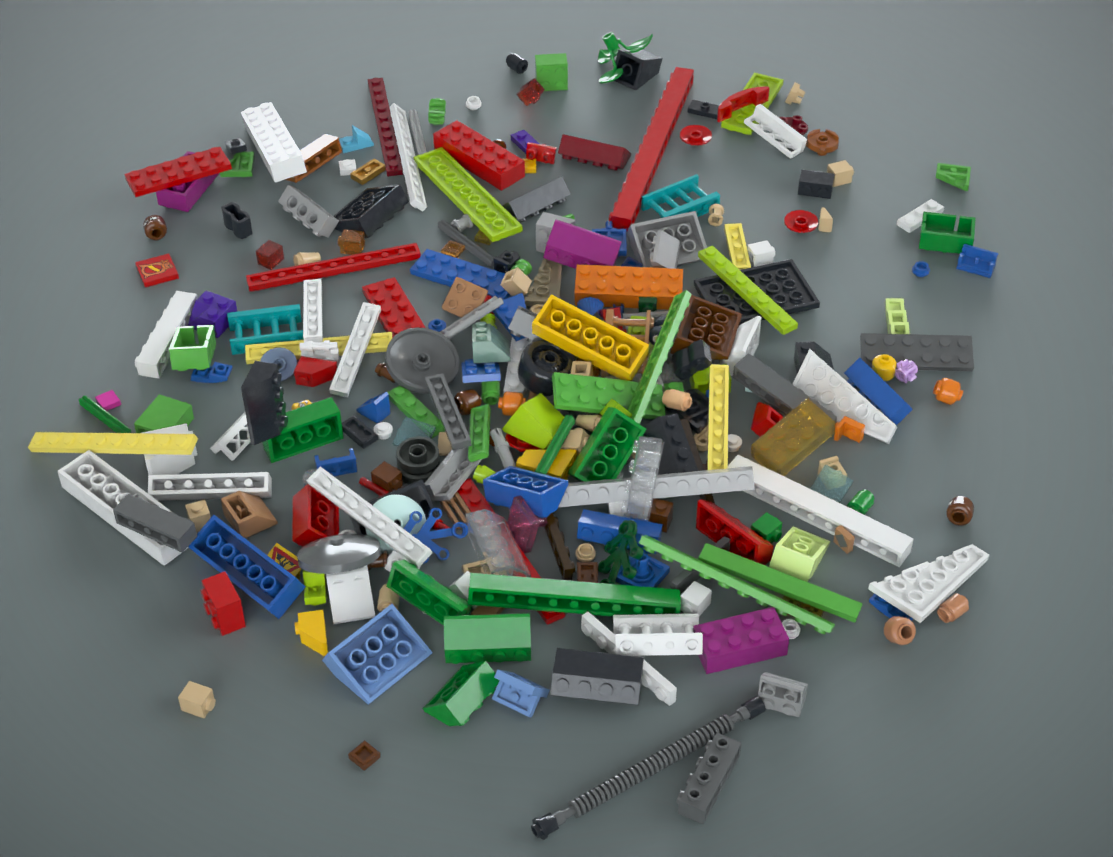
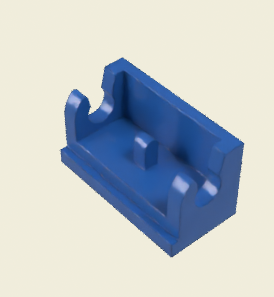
M964 244L956 269L991 278L996 266L998 253Z
M353 448L349 449L350 454L348 456L335 457L323 461L319 460L318 455H314L316 469L322 467L332 476L357 472Z

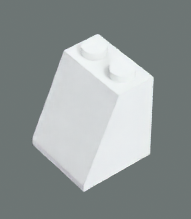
M187 424L143 433L193 434V431H188ZM196 445L191 455L144 454L148 475H177L195 465L194 456H198Z

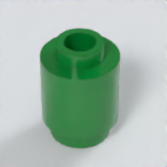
M868 490L859 491L847 504V507L865 515L874 504V495Z

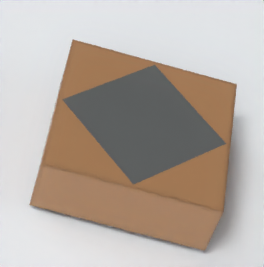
M842 525L836 527L833 542L847 554L853 551L855 537Z

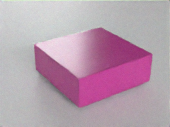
M113 390L95 397L98 405L106 411L121 405L120 399Z

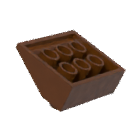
M691 295L689 306L686 308L684 318L680 322L679 331L676 334L670 354L687 348L695 341L703 340L710 346L712 360H728L742 314Z

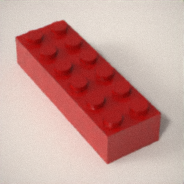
M458 120L433 133L434 150L442 147L463 168L501 191L525 177V161Z

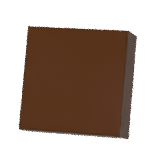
M365 740L348 754L349 759L363 771L381 757L380 752Z

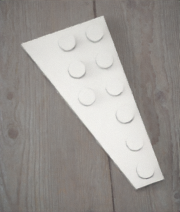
M809 349L792 385L803 390L806 395L817 400L827 410L832 411L837 416L836 422H840L844 416L865 425L864 434L889 444L897 426Z
M971 544L953 551L952 555L947 557H937L936 561L931 563L927 561L903 570L901 574L894 577L891 575L884 578V581L878 583L874 581L869 584L868 589L921 623L988 561L989 554Z

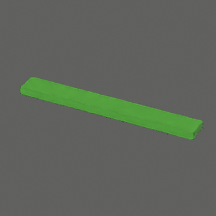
M705 543L698 558L728 574L854 623L863 604L708 543Z

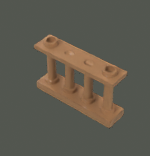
M614 309L606 310L605 322L616 328L618 326L646 327L645 335H629L650 345L649 332L654 327V318H651V310H647L646 319H618L614 315ZM649 351L647 358L643 362V366L640 367L637 374L643 375V372L648 362ZM601 370L602 378L610 376L609 373Z

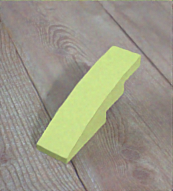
M886 298L885 311L888 334H910L909 322H907L906 310L904 309V298Z

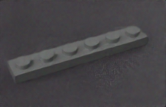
M444 374L425 377L427 388L452 450L472 446L470 436Z

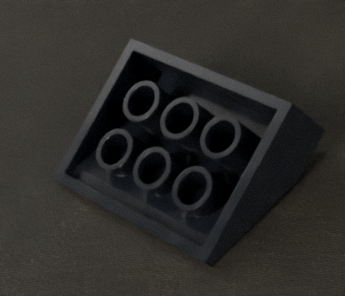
M401 185L365 189L334 215L339 220L334 229L355 238L364 237L366 239L371 237L375 230L383 227L384 222L392 219L394 214L403 210L404 205L409 202Z

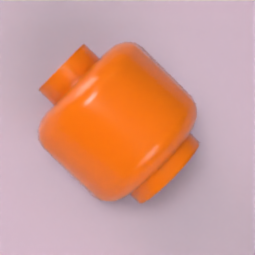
M945 377L936 382L933 394H935V398L938 401L952 405L956 400L960 401L963 390H961L959 382Z
M506 391L503 397H499L498 408L502 409L503 415L513 416L520 405L526 402V398H523L522 393Z

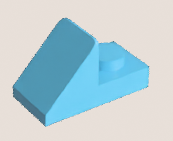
M353 125V136L339 139L343 153L374 146L370 136Z

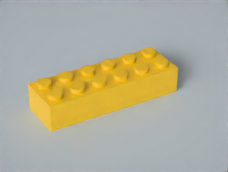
M552 294L532 322L533 334L586 362H592V365L621 380L632 381L648 356L649 345Z

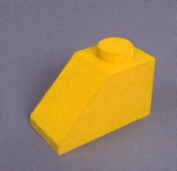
M323 610L298 613V622H294L296 635L300 634L301 643L326 656L328 646Z

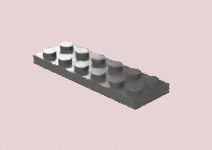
M861 333L860 335L861 359L870 368H872V362L876 356L887 354L892 356L896 363L906 359L913 361L917 365L918 370L973 371L972 336Z

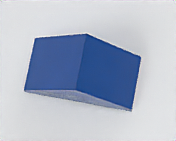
M384 392L368 399L356 409L357 412L377 424L390 415L389 394Z

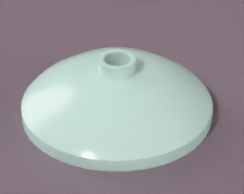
M389 495L381 498L373 505L392 521H400V527L402 528L409 521V515L414 511H419L422 514V520L415 524L410 532L411 535L417 534L426 521L422 508L414 500L403 495ZM413 514L412 519L418 521L419 516ZM366 528V534L379 541L381 552L387 551L388 555H390L394 549Z

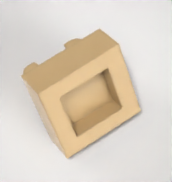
M794 83L787 96L786 103L790 105L792 102L800 104L802 99L798 96L803 98L805 92L799 88L800 84Z

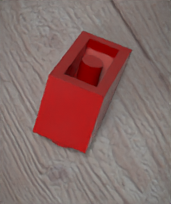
M301 356L294 370L296 385L316 387L333 380L337 371V362Z

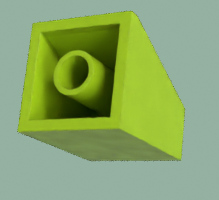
M541 393L521 404L502 430L544 450L552 441L564 416Z

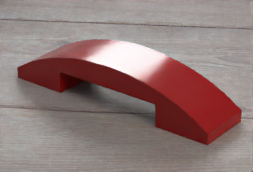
M768 86L754 87L729 96L718 107L717 122L720 123L731 118L732 112L747 105L754 104L757 106L769 100L770 88Z

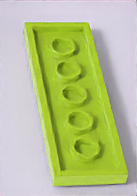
M754 72L743 90L768 86L770 88L769 100L761 104L768 109L783 86L784 79ZM750 104L732 112L731 118L721 122V128L752 135L754 130L744 124V120L754 114L756 106Z

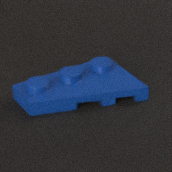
M523 293L504 299V304L492 311L509 333L511 330L508 327L518 306L526 309ZM510 333L515 341L526 338L522 335L517 337Z

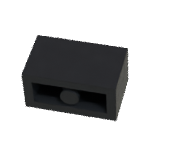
M802 169L798 195L831 199L835 174Z

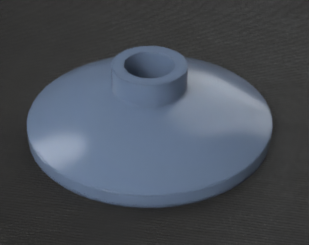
M281 347L268 350L260 360L261 362L282 366L279 369V373L282 375L281 381L290 378L297 366L295 355L290 350Z

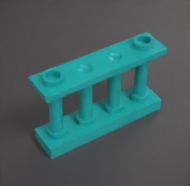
M696 174L642 196L641 210L645 211L653 208L661 218L696 211V215L699 217L709 213V207L712 204H720V194L716 191L707 195L698 187L699 176ZM694 191L700 198L693 200L687 193ZM680 197L687 204L679 206L673 199ZM666 202L672 210L666 212L659 205Z
M300 304L227 313L230 331H235L236 337L230 339L232 355L244 354L245 345L304 340L303 330H297V323L302 322ZM289 324L290 332L279 333V325ZM271 326L272 334L261 335L260 327ZM253 328L254 336L243 337V329Z

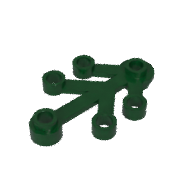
M624 520L619 526V534L613 540L606 543L604 551L610 554V556L598 564V571L603 574L610 572L608 579L605 578L600 583L615 584L621 563L624 577L633 579L636 576L637 570L631 566L627 553L629 543L631 549L630 556L639 560L643 556L644 551L641 547H638L635 538L637 534V523L635 521Z

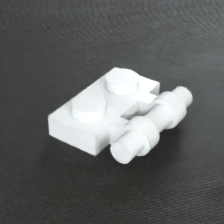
M324 340V342L307 341V343H300L301 356L337 362V367L339 366L340 358L337 342Z

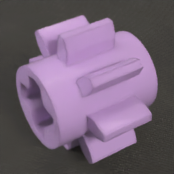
M906 359L897 363L895 376L899 381L907 383L917 378L915 374L918 372V368L913 361Z

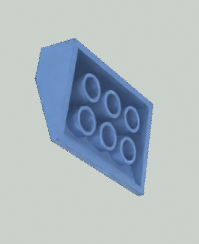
M391 604L328 652L322 661L337 679L369 705L433 652L396 607Z

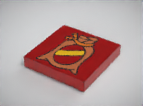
M169 253L135 262L144 287L179 279L178 272Z

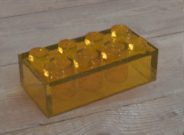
M807 398L751 445V456L767 469L785 476L835 433V421Z

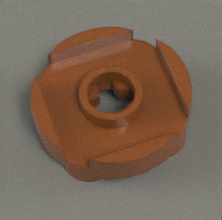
M816 129L807 135L806 147L817 152L820 156H825L827 153L838 149L839 137L831 130L826 129L825 132H820V129Z

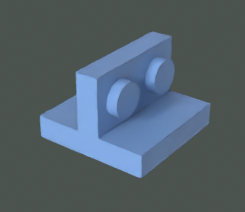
M497 669L494 678L500 681L492 699L528 717H532L540 697L547 698L550 690L514 672Z

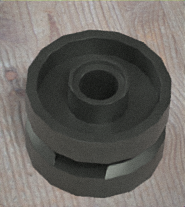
M411 437L402 441L397 447V468L402 472V481L404 483L410 484L420 479L425 483L440 465L438 445L427 437Z

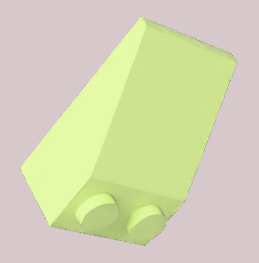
M793 526L776 544L769 567L808 582L824 556L830 541Z

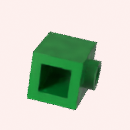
M767 512L751 525V529L771 544L777 542L782 536V522Z

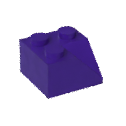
M206 290L195 301L188 326H194V330L197 331V326L214 325L215 338H219L229 327L227 313L237 312L236 301Z

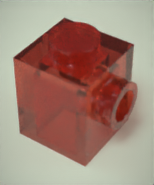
M534 78L523 85L516 95L528 106L531 103L535 104L545 89Z
M271 240L260 246L256 250L258 265L270 270L284 260L283 246Z

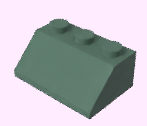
M486 322L472 324L473 363L511 362L509 340L502 333Z

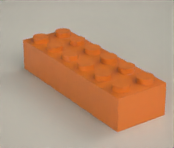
M577 264L574 292L575 306H577L579 300L592 297L602 301L604 307H613V304L621 306V303H623L624 308H639V297H657V309L669 310L674 296L682 292L683 269Z

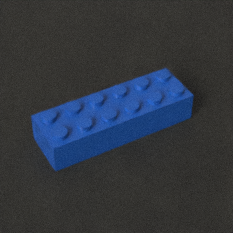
M215 515L208 520L198 532L196 539L188 546L218 572L226 571L233 584L278 619L281 618L306 587L295 576Z

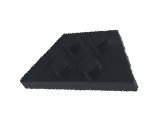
M689 389L684 392L690 394L692 404L686 411L668 408L666 405L664 407L672 414H678L680 420L687 419L690 428L699 434L708 425L709 398L698 389Z

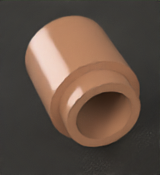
M955 593L940 604L937 614L945 623L954 622L969 610V602L965 596Z

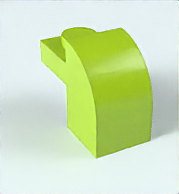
M303 570V580L306 586L304 588L305 605L316 606L326 603L327 588L325 574Z

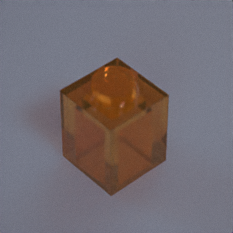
M344 229L342 235L338 237V246H340L341 254L355 255L362 253L365 247L364 232Z

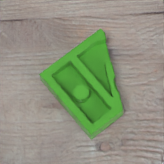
M254 151L236 153L234 158L229 160L232 169L221 172L220 177H251L255 159Z
M938 163L936 178L964 191H968L971 167Z

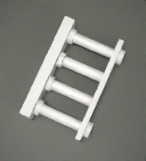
M698 614L613 615L615 654L629 656L702 654L703 634L693 632V626L699 624Z

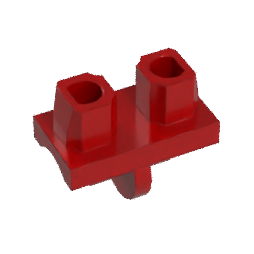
M528 142L526 159H536L539 162L554 164L557 147Z

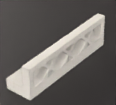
M757 105L754 114L744 120V124L790 159L804 151L807 139L763 105ZM787 148H792L794 151L791 152Z
M245 412L210 448L215 454L222 450L233 461L250 443ZM240 430L247 431V440L240 439ZM229 442L236 443L234 454L226 446Z

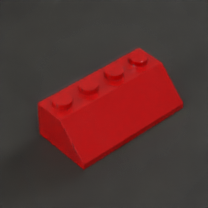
M702 499L698 501L697 530L715 543L724 536L729 538V552L762 565H766L771 561L774 546L769 541L764 540L754 530L746 527L737 518L728 514L715 503Z

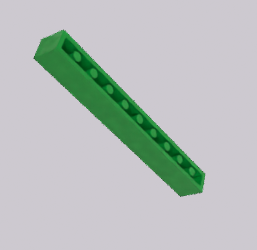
M470 573L468 605L577 614L589 612L592 615L602 616L680 614L681 597L680 590Z

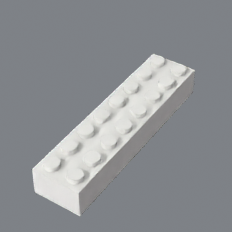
M263 103L259 107L248 108L241 112L245 128L274 182L307 172L301 152L272 103Z
M90 450L86 451L58 470L62 488L165 566L181 554V552L116 523L113 509L127 494L140 497L144 501L156 504L164 510H170Z

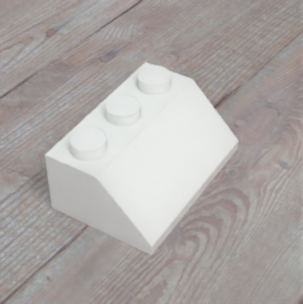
M760 316L739 325L728 360H720V365H729L731 376H733L734 366L748 353L754 356L759 345Z

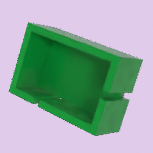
M923 211L919 249L945 253H962L964 244L973 246L976 217L960 216L957 231H954L956 215Z

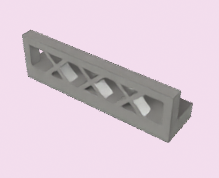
M468 447L451 450L424 483L431 501L450 500L482 459L470 462L468 459Z

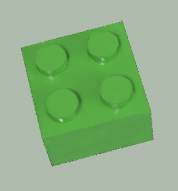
M566 53L535 55L537 92L568 90V62Z

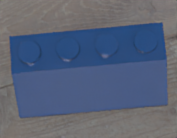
M509 466L483 479L487 502L493 503L496 506L508 507L510 510H519L525 514H533L539 518H545L558 509L567 489L568 480Z

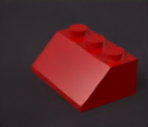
M309 484L293 496V542L303 547L312 541L339 534V507Z

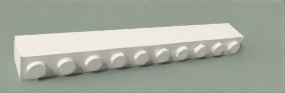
M737 455L728 465V468L752 466L755 489L743 490L744 492L832 535H835V528L842 525L855 537V546L900 567L911 553L913 538L852 508L844 506L740 455Z

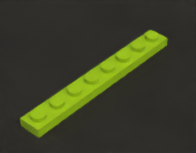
M713 245L698 251V257L782 335L798 328V323Z

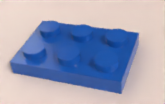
M473 359L461 362L463 383L501 381L498 362L473 363Z

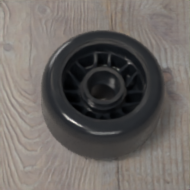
M546 340L534 341L526 346L522 352L517 368L519 380L529 391L538 395L542 393L543 396L553 395V373L570 374L572 363L575 361L574 356Z

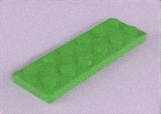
M554 372L552 375L554 408L600 414L607 403L613 399L628 411L639 382ZM657 384L653 390L651 401L645 410L644 419H656L659 416H665V408L662 403V384Z

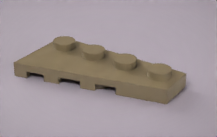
M543 259L538 275L535 276L534 283L530 286L528 295L524 299L526 306L544 305L551 294L560 299L563 264Z

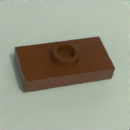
M577 562V581L598 583V562Z

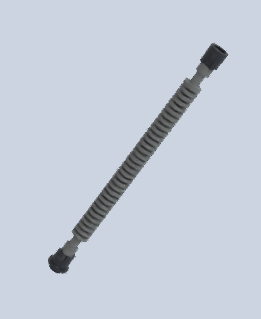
M755 696L741 704L742 707L735 710L733 715L723 714L698 730L675 741V743L661 749V751L613 776L608 781H604L588 792L574 798V800L568 802L569 807L563 811L558 810L552 814L549 812L540 818H534L532 820L533 825H531L533 834L542 840L547 839L548 835L558 830V826L565 823L569 817L573 815L576 818L581 817V815L586 814L591 809H595L611 798L630 789V787L639 784L664 768L676 763L678 760L690 755L692 752L704 747L709 739L713 740L716 733L727 734L734 729L733 724L738 721L743 722L748 718L751 720L762 714L766 710L764 702L760 697Z

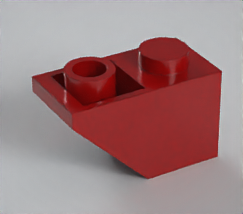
M758 402L751 430L766 440L781 430L783 416L771 406Z

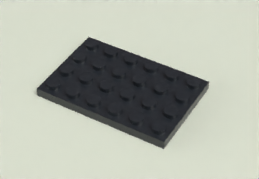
M792 259L740 270L788 315L820 307L818 298ZM718 275L694 280V287L701 299L741 313L739 325L757 316L761 317V321L766 320Z

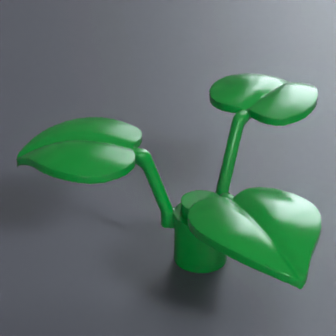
M613 32L605 34L602 39L608 49H600L598 62L604 64L612 60L614 68L600 77V84L612 82L623 73L622 68L617 69L614 60L618 50H621L618 44H621L626 50H630V53H635L644 49L650 43L653 34L633 42L630 46H626L620 38L617 39Z

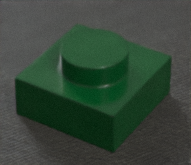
M639 297V312H647V310H651V312L657 311V297Z

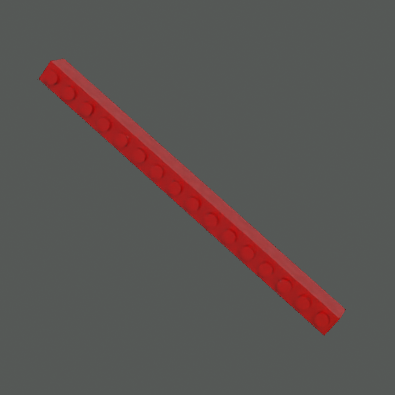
M676 67L674 72H671L670 81H667L666 90H663L662 98L659 99L658 107H656L655 114L651 118V125H648L647 134L643 136V144L639 145V153L635 155L634 163L632 162L630 172L627 173L626 182H623L622 192H619L618 201L614 203L613 212H610L609 222L612 221V228L626 229L627 232L630 225L635 224L641 209L642 196L646 195L693 85L694 69Z

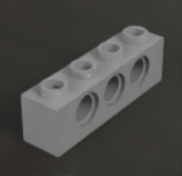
M288 185L278 201L283 205V210L290 214L292 212L293 218L298 221L302 220V225L308 229L312 228V233L318 237L323 235L329 238L339 222L329 212L293 186Z

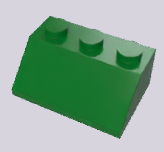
M486 661L463 665L422 709L449 727L462 726L469 721L470 714L483 705L482 701L495 692L500 680L494 678L496 673Z

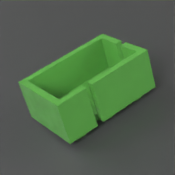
M214 325L197 326L199 344H196L194 326L176 328L169 348L172 370L186 371L188 369L205 370L210 368L211 359L216 348Z

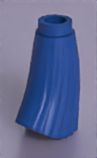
M586 297L579 300L577 307L593 316L596 312L600 315L599 310L603 309L604 304L599 299Z

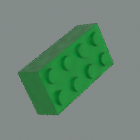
M330 397L285 412L286 416H288L287 427L283 428L279 436L262 443L270 462L274 463L344 439L340 410L333 398Z

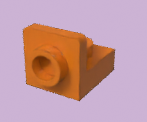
M844 416L833 428V432H835L834 440L838 441L843 435L860 443L864 437L865 425Z

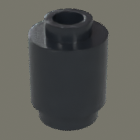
M511 53L506 58L507 66L518 74H522L527 70V60L518 54Z

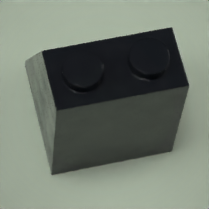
M626 49L618 50L615 63L617 69H623V73L614 81L638 90L659 73L663 58L644 50L630 53V50Z

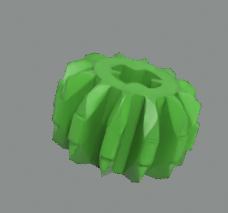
M432 98L429 103L428 121L430 124L443 125L445 122L446 101L441 98Z

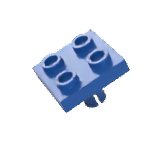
M643 552V556L639 560L629 556L631 566L637 570L636 576L633 579L624 577L621 565L615 582L621 585L657 588L670 572V566L648 556L645 552Z

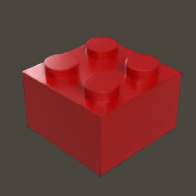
M226 571L201 580L203 589L200 592L204 602L206 601V603H203L207 615L211 614L212 616L211 622L214 629H219L221 635L224 636L246 627L241 599Z

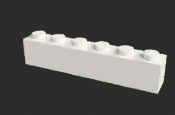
M176 291L174 296L171 297L169 305L164 309L160 320L157 321L154 331L150 333L147 343L143 345L140 355L135 359L138 375L160 378L170 360L169 348L176 328L188 326L195 301L198 299L197 294Z
M269 472L148 475V494L157 501L221 499L237 491L260 496V498H271L272 478Z

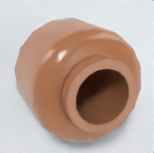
M891 617L884 626L886 639L895 644L907 645L912 642L916 634L914 623L904 617Z

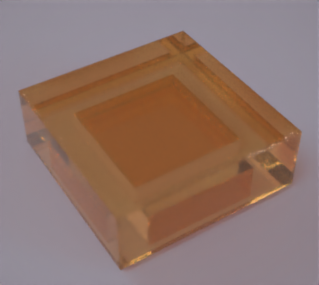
M449 240L441 249V253L458 258L465 250V245Z

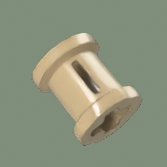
M712 204L709 207L710 215L708 222L710 225L720 226L722 224V215L724 213L722 205Z

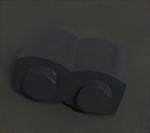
M230 202L221 207L224 225L227 229L232 230L236 237L244 239L253 234L250 216L247 212L241 210L238 204Z
M698 340L687 348L675 352L672 355L674 374L681 380L693 376L697 371L708 368L712 364L710 346L703 340Z

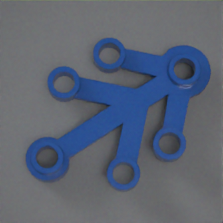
M433 508L429 511V517L419 532L412 534V536L436 554L437 559L443 561L449 557V551L446 548H441L431 540L454 536L457 539L464 538L468 534V526L463 522H457L452 528L429 531L436 520L442 517V511L439 508ZM434 510L438 511L439 516L437 518L433 517L432 512ZM419 511L412 512L409 515V521L403 529L410 533L415 524L421 522L422 514ZM413 514L419 516L418 521L412 519ZM457 527H460L462 529V533L460 535L457 534L455 531ZM441 550L445 551V558L440 557L439 553ZM429 557L426 559V561H425L423 564H425V563H427V562L429 561Z

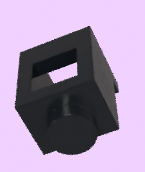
M505 250L499 257L493 258L494 270L506 274L520 259V256L515 251L509 252Z

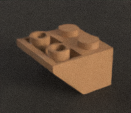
M237 491L221 498L224 516L233 529L244 538L278 524L260 496Z

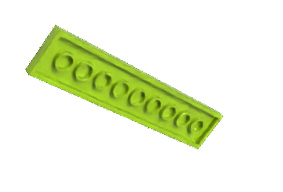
M442 147L413 157L417 166L464 214L469 215L471 221L492 242L523 231L522 225Z

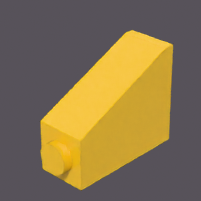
M560 449L546 475L567 480L570 476L567 473L577 458V450ZM525 450L523 455L518 457L516 467L535 472L546 450Z

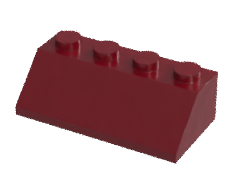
M562 134L558 154L562 156V159L569 161L572 158L578 159L577 162L587 164V162H591L593 166L601 168L602 165L608 166V169L614 171L624 169L631 157V153L624 147Z

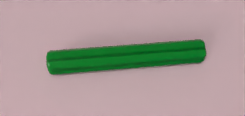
M83 396L79 398V404L113 431L116 433H131L130 428L89 397Z
M572 415L564 417L535 472L546 475L575 423Z

